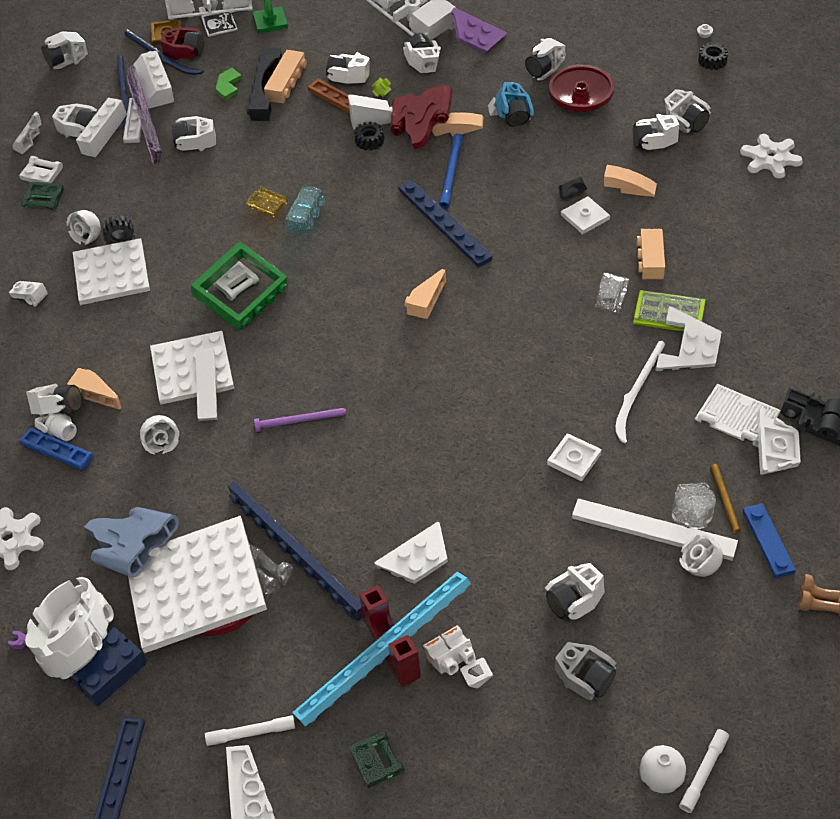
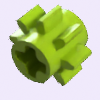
M380 77L372 85L374 87L372 92L377 97L379 95L384 97L391 90L389 87L391 83L387 78L382 80Z

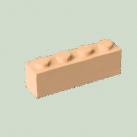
M286 50L264 88L265 97L270 99L271 102L284 104L286 98H289L291 89L295 87L297 79L301 77V72L307 65L304 52Z

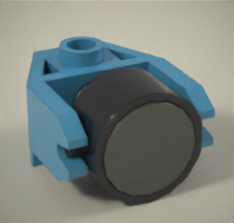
M504 82L496 94L494 106L497 108L498 115L501 118H505L509 126L523 125L531 120L530 116H534L530 96L519 83Z

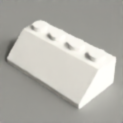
M149 51L141 54L129 69L137 94L143 102L144 110L174 102L172 87L158 52Z

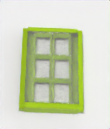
M640 290L633 324L684 332L685 328L666 324L669 306L702 322L706 299Z

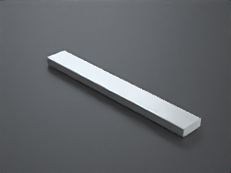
M582 499L577 500L572 514V519L678 547H683L695 535L703 536L708 534L719 543L723 552V559L733 561L738 540Z

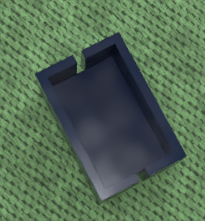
M113 627L102 640V648L97 651L87 665L70 676L69 680L98 707L145 666L147 662L143 652L130 640L128 641L127 637L118 629Z

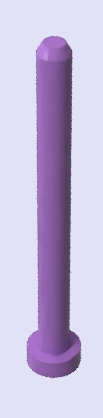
M333 409L259 421V418L254 419L256 432H261L262 428L344 416L346 409Z

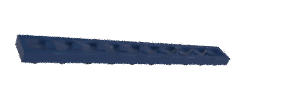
M235 481L228 485L231 501L234 504L238 503L246 516L250 515L258 528L263 527L266 530L267 536L272 541L275 539L280 549L284 553L288 552L296 565L300 564L309 578L314 577L317 580L318 586L323 591L327 590L330 593L331 599L336 604L340 603L349 617L353 616L357 621L363 618L361 603Z

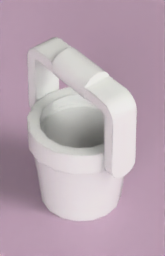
M60 412L45 414L35 419L36 428L63 441H70L77 432V428L71 422V418Z

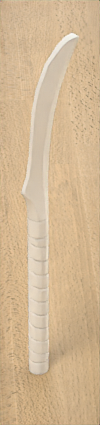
M663 341L657 343L633 388L628 394L624 395L623 406L615 425L616 434L622 443L626 444L627 442L625 426L629 410L658 359L659 353H661L665 346Z

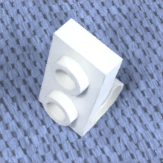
M24 281L14 284L13 289L9 292L11 297L24 299L29 305L33 304L34 307L48 294L43 283Z

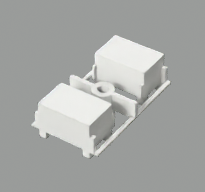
M165 0L169 20L253 10L252 0H224L225 8L228 7V9L214 11L218 5L217 0H202L203 6L207 8L208 12L193 13L195 8L192 0Z
M366 0L411 36L423 33L427 35L429 40H433L448 28L454 29L453 23L455 19L451 11L455 6L447 0H430L422 7L420 6L428 0H405V5L393 12V17L387 12L390 11V6L399 0ZM406 17L411 31L398 21Z

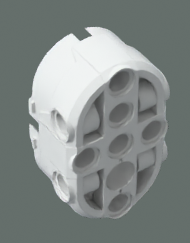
M76 578L81 584L76 587L69 580L55 588L42 601L40 607L35 608L32 614L39 623L38 627H36L31 619L28 622V633L25 638L26 645L35 655L37 663L50 677L66 679L87 665L97 651L102 648V640L107 635L108 624L113 620L114 614L111 606L103 595L97 592L87 578Z

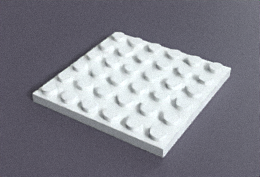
M241 516L167 541L163 546L156 547L149 552L151 560L136 577L128 576L141 647L144 653L267 610Z

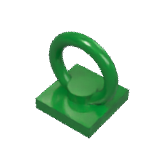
M263 0L265 9L253 12L258 34L288 28L282 6L272 8L271 0Z

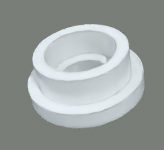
M703 24L698 27L697 33L702 38H708L712 35L713 28Z

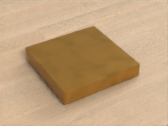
M181 19L151 23L152 44H161L160 40L164 31L181 28Z

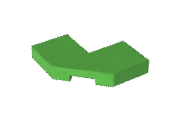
M233 68L221 73L218 78L216 93L225 101L238 94V89L232 84L242 79L241 74Z

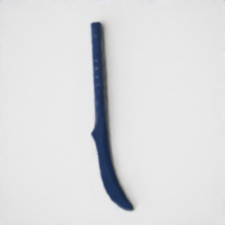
M126 30L124 32L127 37L148 51H157L162 62L189 74H202L204 72L203 70L179 64L131 31Z
M118 55L120 94L127 113L129 98L126 91L123 56ZM126 117L119 125V127L116 129V131L124 127V125L126 124Z

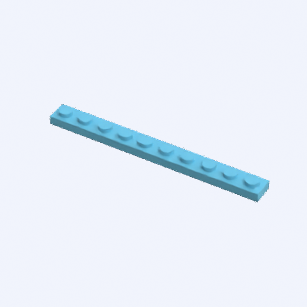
M456 572L292 713L304 726L315 721L320 713L331 707L334 701L347 693L355 683L365 678L369 671L384 661L389 655V643L406 635H409V637L415 635L419 628L425 623L430 622L440 610L446 608L455 597L462 594L471 585L468 578Z

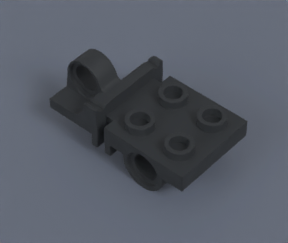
M789 387L781 408V414L792 419L799 417L795 428L799 433L803 427H806L805 432L840 445V399L830 398L825 402L821 400L822 396L820 395L818 398H814L815 393H812L810 396Z

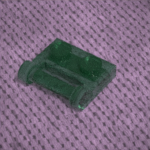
M31 182L22 200V205L24 208L31 206L56 210L64 187L62 184ZM32 198H33V199H44V200H50V201L32 200Z
M384 731L349 746V751L368 788L391 777H396L405 771L402 763L398 762L388 743L389 738ZM375 745H380L390 767L384 768L374 748Z

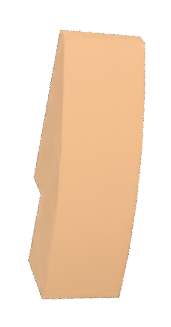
M450 113L448 120L445 123L437 122L432 132L434 136L451 133L452 136L454 134L462 135L482 129L484 117L483 115L473 113Z
M607 165L604 175L605 187L621 188L620 193L655 196L657 183L637 172Z

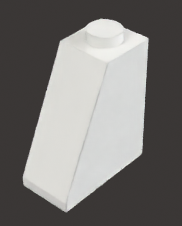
M348 95L350 118L354 130L356 127H359V124L363 125L364 122L366 124L376 122L377 125L391 123L393 109L389 107L386 100Z

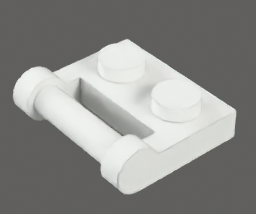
M31 156L29 163L19 176L21 180L50 186L62 170L63 164L58 161L50 162L38 159L36 156ZM36 165L51 168L52 170L36 167Z
M238 261L213 285L232 301L239 293L253 284L256 285L260 280L255 273ZM246 277L248 278L246 281H244L243 283H241L239 286H237V287L234 288L233 290L230 289V288H232L233 286H235L236 284H238L239 282H241L242 280H244Z

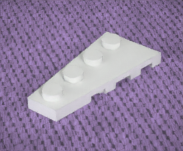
M249 745L226 747L231 819H275Z

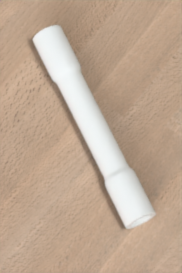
M292 715L268 722L205 733L206 744L211 746L226 743L230 740L295 729L294 717Z
M720 729L716 731L709 749L679 805L680 809L692 813L700 797V792L719 754L722 753L729 738L727 732Z

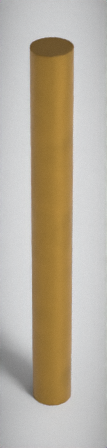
M713 464L710 468L734 534L740 533L741 529L720 469L717 464Z

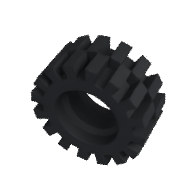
M707 43L699 50V64L702 67L705 66V69L710 68V70H713V68L715 70L723 68L727 63L728 50L722 44L719 46V43H716V45L713 43L709 45Z
M364 122L363 125L359 124V127L355 128V143L360 149L363 147L364 150L368 148L370 150H373V148L378 149V146L381 147L384 143V131L380 124L377 125L376 122L366 124Z
M116 215L114 219L112 217L109 218V221L106 219L105 224L102 225L104 241L108 245L134 240V226L128 217L124 219V216L118 218V215ZM116 230H124L121 233H113Z

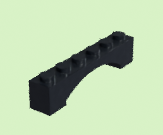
M262 48V52L259 54V64L256 65L257 74H254L252 95L249 96L250 105H247V114L250 115L251 121H270L272 113L270 99L265 97L264 88L282 58L281 48Z

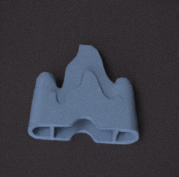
M136 507L130 510L128 518H96L90 520L84 526V529L88 535L96 538L99 546L102 547L92 552L91 560L104 568L130 577H136L151 560L149 552L156 547L163 546L178 528V518L175 515Z

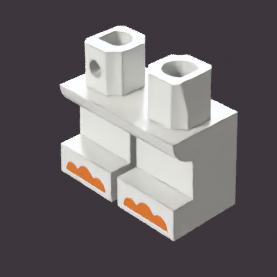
M458 625L441 634L442 638L438 636L423 645L427 660L441 674L446 672L449 675H453L458 671L459 663L464 661L466 664H471L476 661L471 641L466 639Z

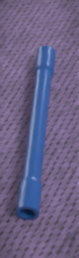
M454 134L447 173L439 202L443 209H448L450 204L457 160L463 140L461 134Z

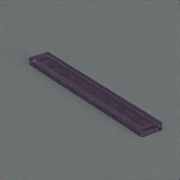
M129 65L127 81L152 162L153 164H159L162 154L161 147L136 68Z

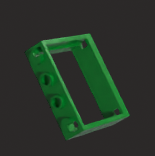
M239 241L191 284V295L240 331L246 324L249 325L256 315L259 316L268 304L271 305L280 293H284V289L288 286L287 276ZM244 258L275 282L238 315L206 290L238 261Z

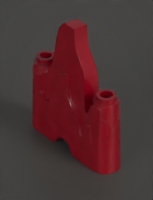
M441 85L426 89L420 96L408 94L395 98L392 102V133L400 135L406 129L414 149L425 146L434 125L437 122L445 123L449 118L452 88L448 85Z

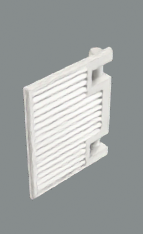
M717 384L695 420L700 423L704 420L710 423V427L742 441L746 438L753 441L754 446L759 447L757 424L759 409L766 411L764 415L773 420L779 416L781 410Z

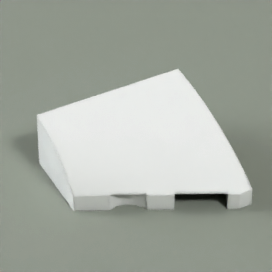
M35 112L13 143V150L23 154L34 145L32 140L40 134L38 127L42 125L39 113Z

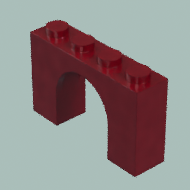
M379 585L359 594L363 621L375 641L394 626L390 616L388 600ZM409 635L389 643V655L385 659L401 687L421 678L418 651Z

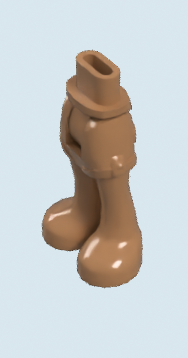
M805 574L800 590L798 610L830 611L840 616V591L817 587L814 584L813 576ZM819 599L831 600V601H835V602H828V601H823V600H819Z

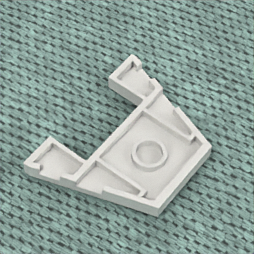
M669 306L666 324L685 329L679 357L659 353L656 371H663V369L678 370L679 368L715 367L722 332Z

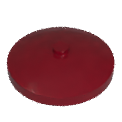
M574 65L563 68L553 75L549 83V94L553 102L566 110L575 112L597 110L605 106L611 100L614 93V83L610 75L602 69L589 65Z

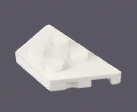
M759 409L757 424L760 474L763 475L798 467L801 462L798 430L786 425L778 418L775 420L764 415L766 411Z
M436 522L374 562L375 567L379 570L381 568L387 570L392 575L402 577L406 581L415 584L447 563L440 523Z

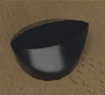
M582 177L573 179L558 187L561 199L588 190Z

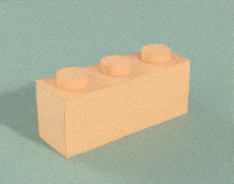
M641 229L640 236H637V247H640L638 249V260H641L638 263V272H642V279H664L665 258L662 229Z

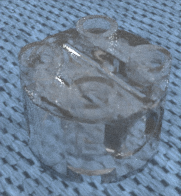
M604 272L596 297L595 307L620 313L629 278Z
M700 482L698 484L689 483L677 486L672 506V517L679 525L680 522L685 524L684 527L688 529H701L708 526V523L712 521L716 504V497L712 490L709 489V485Z

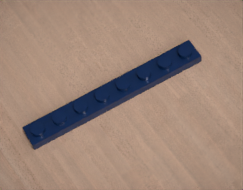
M410 180L398 186L399 192L478 268L492 261V255L415 181Z

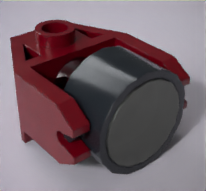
M181 27L164 31L160 40L163 54L173 58V60H177V58L191 59L195 55L200 56L204 46L203 35L196 28Z

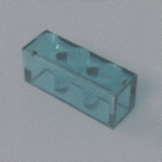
M303 185L285 219L287 232L307 235L309 229H312L314 219L319 216L320 207L325 204V196H323L321 188Z

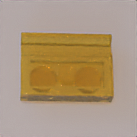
M262 186L246 200L247 206L273 217L278 214L285 203H288V197Z

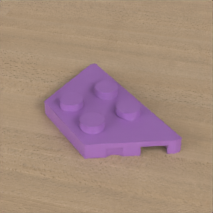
M455 7L451 11L455 19L453 24L456 30L457 41L482 53L490 50L507 33Z

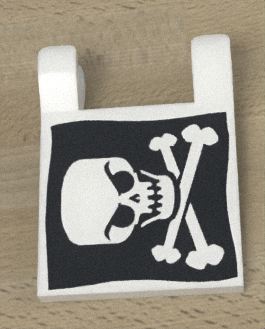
M222 2L223 10L228 9V7L225 8L224 2ZM199 7V11L206 12L205 7ZM232 13L200 15L208 37L237 31Z

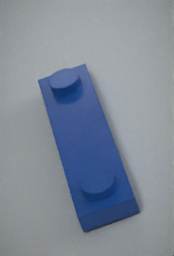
M31 427L19 440L20 445L81 471L94 458L91 452Z
M763 503L743 508V514L774 578L795 574L796 569Z

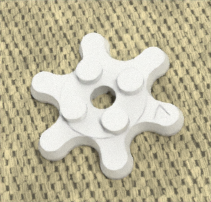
M761 134L757 139L758 146L744 145L740 149L742 156H748L754 160L747 167V170L751 173H758L762 169H768L775 178L785 177V166L799 167L803 164L801 156L789 153L795 147L794 141L791 139L777 143L772 142L767 134Z
M6 507L0 509V558H3L4 567L7 570H13L18 567V556L22 551H39L44 545L43 540L30 534L31 530L41 521L39 515L30 513L23 519L16 520L13 518L11 509ZM6 535H13L11 539L7 541L3 540V537H5Z

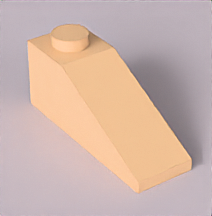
M441 269L413 289L410 296H407L405 307H407L408 315L428 319L446 283V272L444 269Z
M78 368L67 383V385L78 386L83 399L115 409H121L118 396L91 370Z

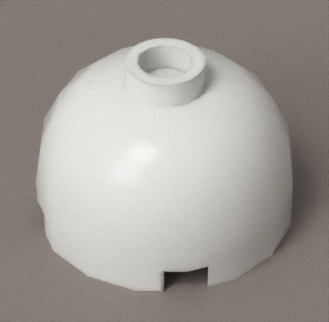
M80 210L71 213L67 218V226L70 225L71 229L69 234L75 242L81 244L82 241L87 245L95 241L100 235V221L92 212ZM86 233L90 234L88 239H83V235Z
M152 416L143 423L140 429L141 443L145 450L151 454L163 451L162 454L170 452L179 442V430L173 420L166 416Z
M708 534L693 536L684 544L681 550L683 552L682 559L680 558L682 567L695 576L706 577L712 575L718 570L723 561V552L719 543Z
M661 745L654 746L645 753L641 760L639 771L642 781L651 790L658 793H671L683 784L686 765L684 758L677 750Z

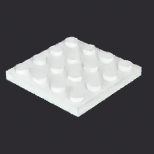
M141 238L73 252L80 305L150 291Z
M222 331L150 346L160 405L197 397L196 349L214 348L216 393L234 389Z

